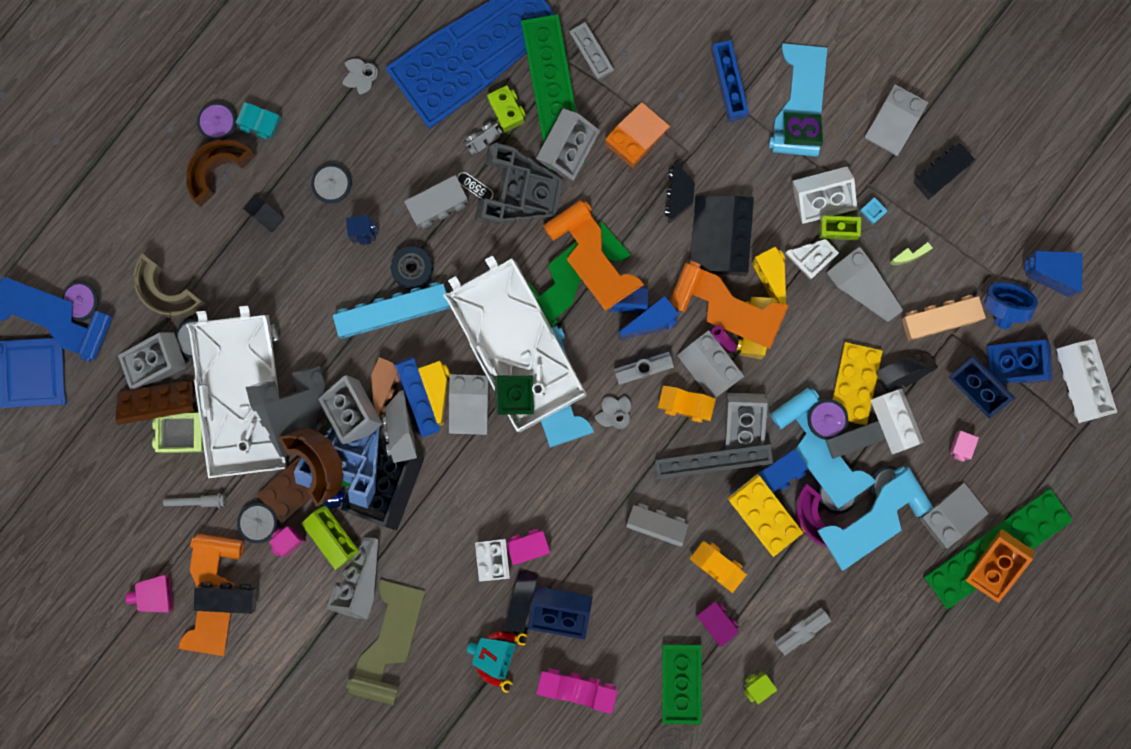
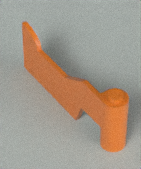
M580 200L544 224L543 228L552 241H555L568 231L571 233L578 245L569 255L567 261L606 311L644 284L633 275L624 274L620 276L602 253L601 229L590 214L592 209L586 201L582 202Z
M691 260L689 264L685 262L669 300L671 305L685 312L692 295L709 301L707 322L716 326L720 325L727 331L771 349L789 306L782 303H773L762 310L733 297L719 276L700 269L701 265Z
M197 533L195 537H192L190 547L193 548L190 572L196 586L201 584V582H212V585L232 583L217 575L219 558L226 557L240 560L243 554L244 541ZM197 611L195 629L184 634L178 649L225 656L231 613Z

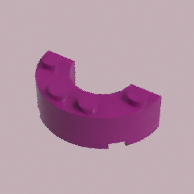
M805 484L796 499L795 514L798 525L809 540L827 548L818 533L819 529L827 527L818 514V503L822 496L808 484ZM848 522L844 527H841V529H845L853 522Z

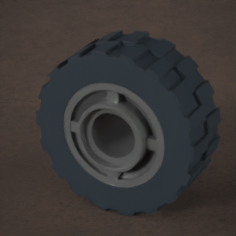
M416 246L401 248L399 252L394 254V258L391 260L390 269L392 276L398 285L403 286L404 289L422 288L432 278L434 272L433 263L428 253L423 251L422 248H417ZM411 264L417 265V269L413 272L407 271L408 266Z

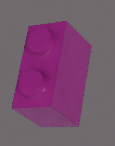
M713 601L695 616L717 644L722 647L739 633L737 630L739 625L733 618L728 619L724 614L727 610L720 602L717 604Z

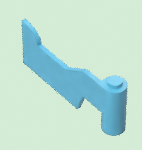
M782 43L783 57L788 64L793 66L790 100L775 119L773 137H770L769 148H772L774 153L818 157L820 146L784 144L783 113L821 114L827 48Z
M555 325L551 328L566 354L562 339L565 338L563 330ZM570 405L541 421L550 448L594 433L587 420L579 416L574 417Z
M806 388L770 413V417L780 430L796 419L806 433L796 450L818 483L839 509L875 484L876 481L863 471L852 472L841 456L832 459L825 442L826 440L818 438L811 432L807 421L808 413L811 407L818 402L819 395L814 389Z
M902 466L894 471L893 480L881 488L870 512L843 530L837 526H827L818 530L819 535L842 571L901 531L897 513L898 509L908 503L916 517L923 516L933 509L932 504L909 467L905 468Z

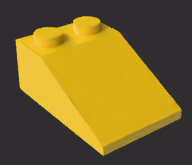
M774 247L756 256L751 264L769 297L775 298L776 303L786 304L785 257L781 250H777Z
M441 361L421 367L418 370L437 424L443 426L445 423L450 372L446 364L443 365Z

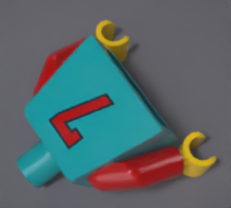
M499 631L489 634L486 639L481 638L478 644L471 642L468 645L467 653L474 655L472 664L477 667V672L483 681L496 687L501 686L502 690L507 693L510 691L503 686L506 683L513 685L509 679L505 678L516 647L514 641L518 645H526L519 642V637H527V635L519 634L516 636L515 633Z

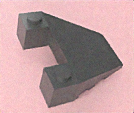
M498 143L490 145L485 165L503 169L497 201L485 198L478 201L475 220L497 224L556 217L563 179L546 168L537 165L532 159L525 157L513 147Z
M320 366L292 372L296 392L283 397H279L275 381L260 382L246 387L250 406L253 411L257 412L261 419L259 422L268 431V437L280 457L287 455L279 440L280 437L299 428L316 430L321 407L318 398L323 395L325 387Z

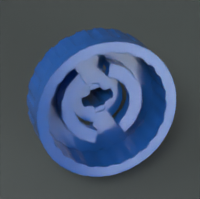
M1009 282L991 284L984 300L986 309L996 316L994 324L1002 329L1011 328L1012 323L1030 321L1038 304V300L1032 292L1020 285Z

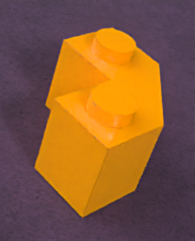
M663 386L658 408L665 410L664 414L676 416V414L691 417V421L702 423L703 420L711 421L716 399L676 387Z
M703 541L690 557V560L733 593L747 575L741 570L743 566L735 560L731 562L719 553L721 549L714 543L709 545Z

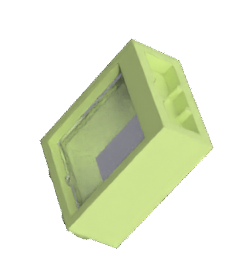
M183 413L153 419L152 424L155 430V437H153L152 445L155 452H204L199 413Z

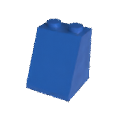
M1035 251L1024 260L1023 270L1026 271V277L1067 297H1072L1082 292L1083 253Z

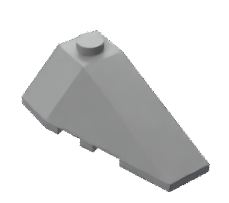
M860 247L826 272L838 289L853 297L857 302L862 303L886 322H889L903 311L873 263Z
M363 537L357 547L359 553L352 558L353 562L349 569L343 571L342 575L344 577L339 586L335 585L326 609L353 618L368 619L374 600L378 539Z

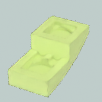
M927 242L914 253L907 248L890 263L891 265H900L911 262L929 252L932 247Z

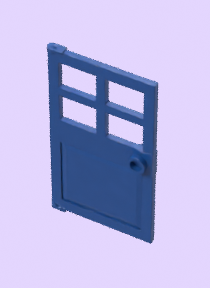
M55 338L0 341V408L66 405L63 348Z

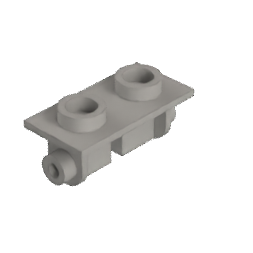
M487 122L477 134L473 132L465 138L467 141L463 144L465 146L470 145L468 150L471 155L477 154L487 147L483 140L486 139L491 144L501 137L502 131L499 127L495 128L498 125L496 122Z

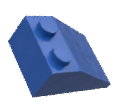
M664 296L619 331L618 337L626 339L660 332L666 328L670 330L677 324L679 313Z
M1037 340L987 346L989 372L1001 384L1053 381L1050 342Z

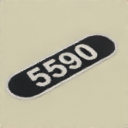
M462 172L457 176L460 185L479 198L489 200L493 198L492 190L468 173Z

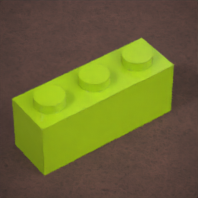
M326 506L313 512L301 523L335 570L349 562L359 553V550Z

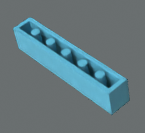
M436 282L428 285L429 288L426 289L419 287L410 290L411 293L405 295L403 293L394 294L391 299L379 298L374 300L373 304H358L352 310H348V308L336 311L337 314L333 315L338 337L344 339L450 309L448 301L443 296L447 294L445 286Z

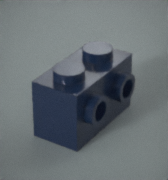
M369 215L346 218L347 233L352 243L368 245L371 244V241H376L375 235H378L377 224Z

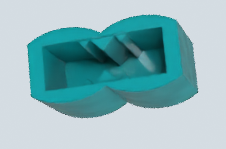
M244 102L236 124L240 127L239 130L250 134V131L255 132L257 137L267 140L268 138H274L281 117L273 112Z

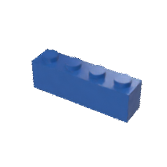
M732 41L715 43L712 45L711 52L728 122L745 119L749 111Z
M409 357L393 363L419 435L423 438L439 432V425L435 419L414 358Z
M794 449L758 473V475L773 493L777 489L782 491L790 486L789 481L793 478L798 480L806 475L805 470L808 469V466L797 450ZM742 484L741 486H739L738 488H736V489H735L734 491H732L730 494L732 495L735 491H737V490H738L740 487H742L744 484Z

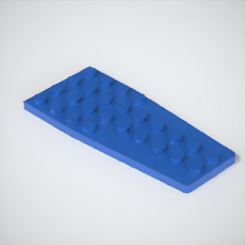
M491 0L431 35L385 69L426 126L431 129L475 98L527 54L521 25L522 20L555 14L545 0Z

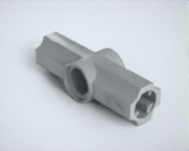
M667 352L616 368L614 372L618 384L622 385L672 369L674 366L670 353ZM641 364H647L649 371L641 373L638 367Z
M820 607L806 619H801L795 623L787 633L774 643L785 656L800 644L803 645L812 639L815 633L830 623L831 620Z

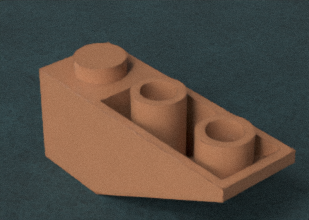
M379 357L371 377L373 405L379 418L386 414L385 407L388 399L392 400L396 389H393L395 383L400 381L393 363Z

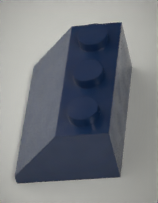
M974 356L967 358L948 377L989 419L1015 399Z
M535 586L528 629L585 639L593 596Z

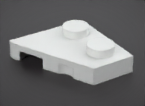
M824 239L794 250H788L785 254L811 280L839 252Z

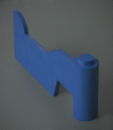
M4 276L2 277L0 282V321L8 319L12 314L47 328L62 348L80 354V359L91 362L92 359L96 360L113 317L94 311L88 328H84L72 323V302Z

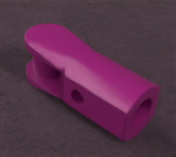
M720 325L712 329L711 334L727 352H733L737 348L735 342Z

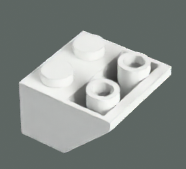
M506 539L476 542L479 582L509 579Z

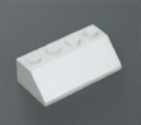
M1095 339L1056 349L1058 353L1057 359L1061 363L1063 378L1067 383L1068 395L1072 400L1074 415L1078 422L1082 423L1117 413Z

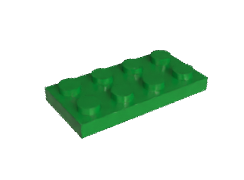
M662 644V724H702V645Z

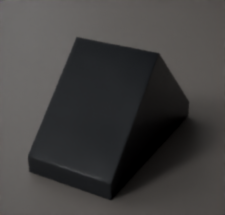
M254 195L243 208L270 232H273L284 219L257 195Z

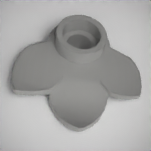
M360 59L346 61L345 66L350 72L344 78L343 85L349 88L357 87L359 95L367 93L371 89L372 81L378 76L377 67L372 63L365 64ZM368 70L372 71V74L370 76L366 75V72Z
M623 396L617 401L613 397H603L601 403L603 412L595 415L596 421L604 427L626 428L630 423L629 412L631 410V403L629 399ZM619 416H623V420L621 422L617 421V418Z

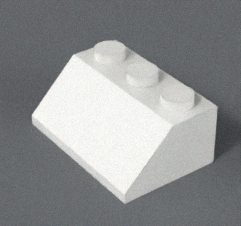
M848 167L792 181L794 197L802 224L819 220L822 216H834L857 210L855 181Z
M903 389L871 400L892 454L924 442Z

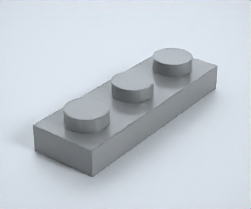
M586 22L569 31L570 36L597 81L614 72L612 65Z

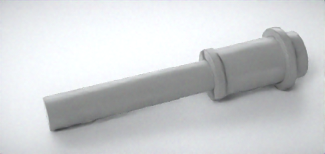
M218 493V495H202L200 498L163 499V505H201L202 508H222L226 505V496Z

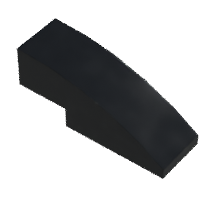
M923 353L890 364L877 371L876 375L879 383L887 393H890L902 385L906 388L937 369L938 365L928 353Z
M519 571L504 629L524 633L538 575Z

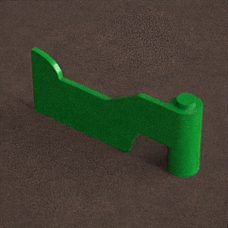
M602 222L598 223L602 235V253L610 262H620L629 258L631 254ZM577 242L548 265L555 284L545 293L540 295L530 282H527L551 327L559 322L557 320L558 317L572 305L579 283L582 280L567 261L569 255L577 247Z

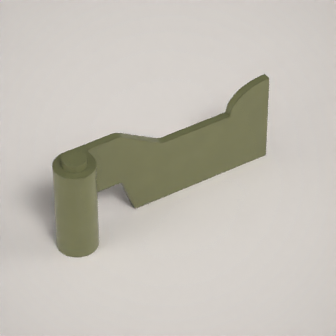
M380 580V596L388 605L379 638L360 656L355 674L352 678H348L346 689H349V694L394 706L399 686L381 682L385 665L407 662L425 591Z

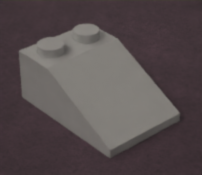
M894 85L864 139L898 156L928 102Z
M174 332L157 333L118 355L130 390H135L164 379L186 368Z
M450 374L449 434L487 435L490 383L487 376Z
M727 393L725 450L762 446L765 444L768 404L766 394Z
M963 483L934 505L931 511L920 516L919 520L941 548L947 549L980 522L988 512L967 485Z

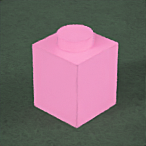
M963 431L956 432L949 454L954 455L953 458L961 462L972 459L979 437Z

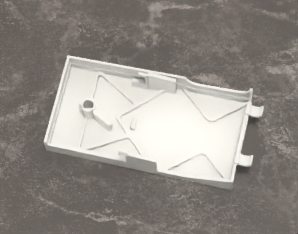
M491 256L485 259L490 268L489 271L462 286L457 277H453L448 280L453 291L443 296L448 301L463 328L469 344L494 390L495 376L533 375L534 414L508 415L516 431L522 432L588 395L516 261L510 259L498 266L495 258Z
M248 306L239 307L241 317L213 321L207 320L206 311L196 312L198 322L196 324H186L190 334L194 361V383L208 478L280 470L288 467L287 455L280 457L268 437V431L259 422L261 419L257 412L252 410L246 391L247 386L266 381H275L278 391L269 315L250 317Z

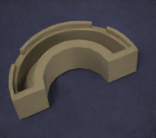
M142 253L134 269V287L140 300L149 309L165 317L183 318L195 314L206 305L187 289L175 296L164 295L158 283L162 268Z

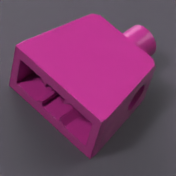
M162 575L136 583L135 592L126 593L125 595L127 605L137 603L138 611L173 612L170 575Z

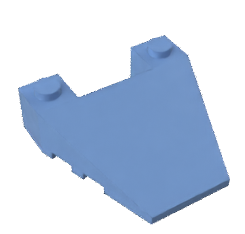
M332 426L327 431L325 437L332 442L342 460L343 481L351 484L348 490L349 502L368 508L376 490L380 428L375 430L370 436L342 444ZM301 457L294 471L296 484L309 488L312 483V472L307 462Z

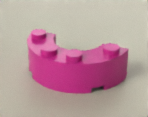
M548 668V671H542L537 689V695L582 704L609 714H613L618 693L614 684L606 682L601 684L600 679L590 677L589 680L582 679L581 674L571 672V675L560 674V670Z

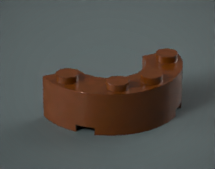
M215 140L203 145L191 157L186 170V186L191 198L197 205L202 207L214 195L210 187V177L215 168L226 163L236 164L243 168L256 155L247 146L234 140Z
M299 428L280 437L279 440L287 455H299L309 465L312 472V483L307 491L316 507L335 497L342 485L343 469L342 460L332 442L321 433L310 428Z

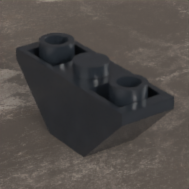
M674 163L673 168H669L668 179L672 180L671 187H667L666 198H670V204L666 205L665 217H668L669 223H672L693 205L695 183L678 163Z

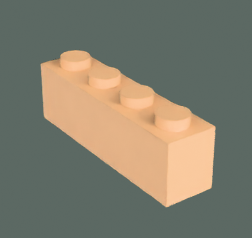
M972 295L962 297L960 302L955 303L954 300L944 302L942 307L936 308V305L924 308V312L918 313L917 310L906 313V317L902 319L908 341L984 320L986 317L979 296L973 298Z

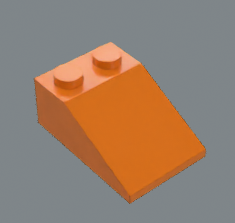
M641 102L605 139V145L634 169L670 128V125Z
M1001 529L989 544L966 581L999 603L1031 563L1035 551Z

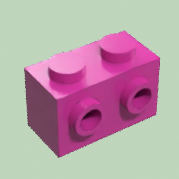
M287 526L282 530H277L271 536L273 539L269 543L272 545L270 549L276 556L289 557L306 541L294 527Z
M539 529L527 532L528 536L521 538L520 535L509 538L510 542L506 543L513 565L550 554L543 531L539 532Z

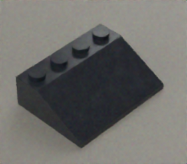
M695 196L690 260L700 264V269L712 274L747 276L749 271L754 197Z
M379 442L376 490L369 507L365 508L349 502L347 491L340 510L397 531L424 458L417 456L415 459L394 463L392 455L388 456L386 444Z

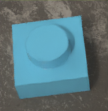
M874 197L860 212L873 225L887 210Z

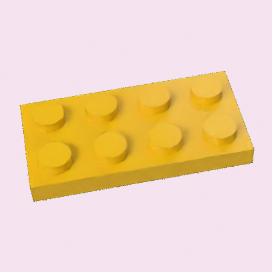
M845 342L832 400L844 406L848 414V422L866 426L877 380L876 372L879 371L883 351Z
M758 474L727 498L773 557L803 534L802 530Z

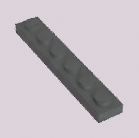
M771 444L658 459L655 460L657 477L658 479L773 464Z

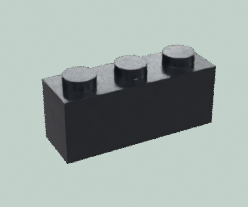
M961 143L956 147L952 144L944 151L946 155L943 158L938 156L930 163L932 166L927 171L923 169L916 175L918 179L914 184L928 200L975 161Z
M201 582V584L194 587V611L252 614L256 611L257 587H251V584L232 586V583L212 585V582Z

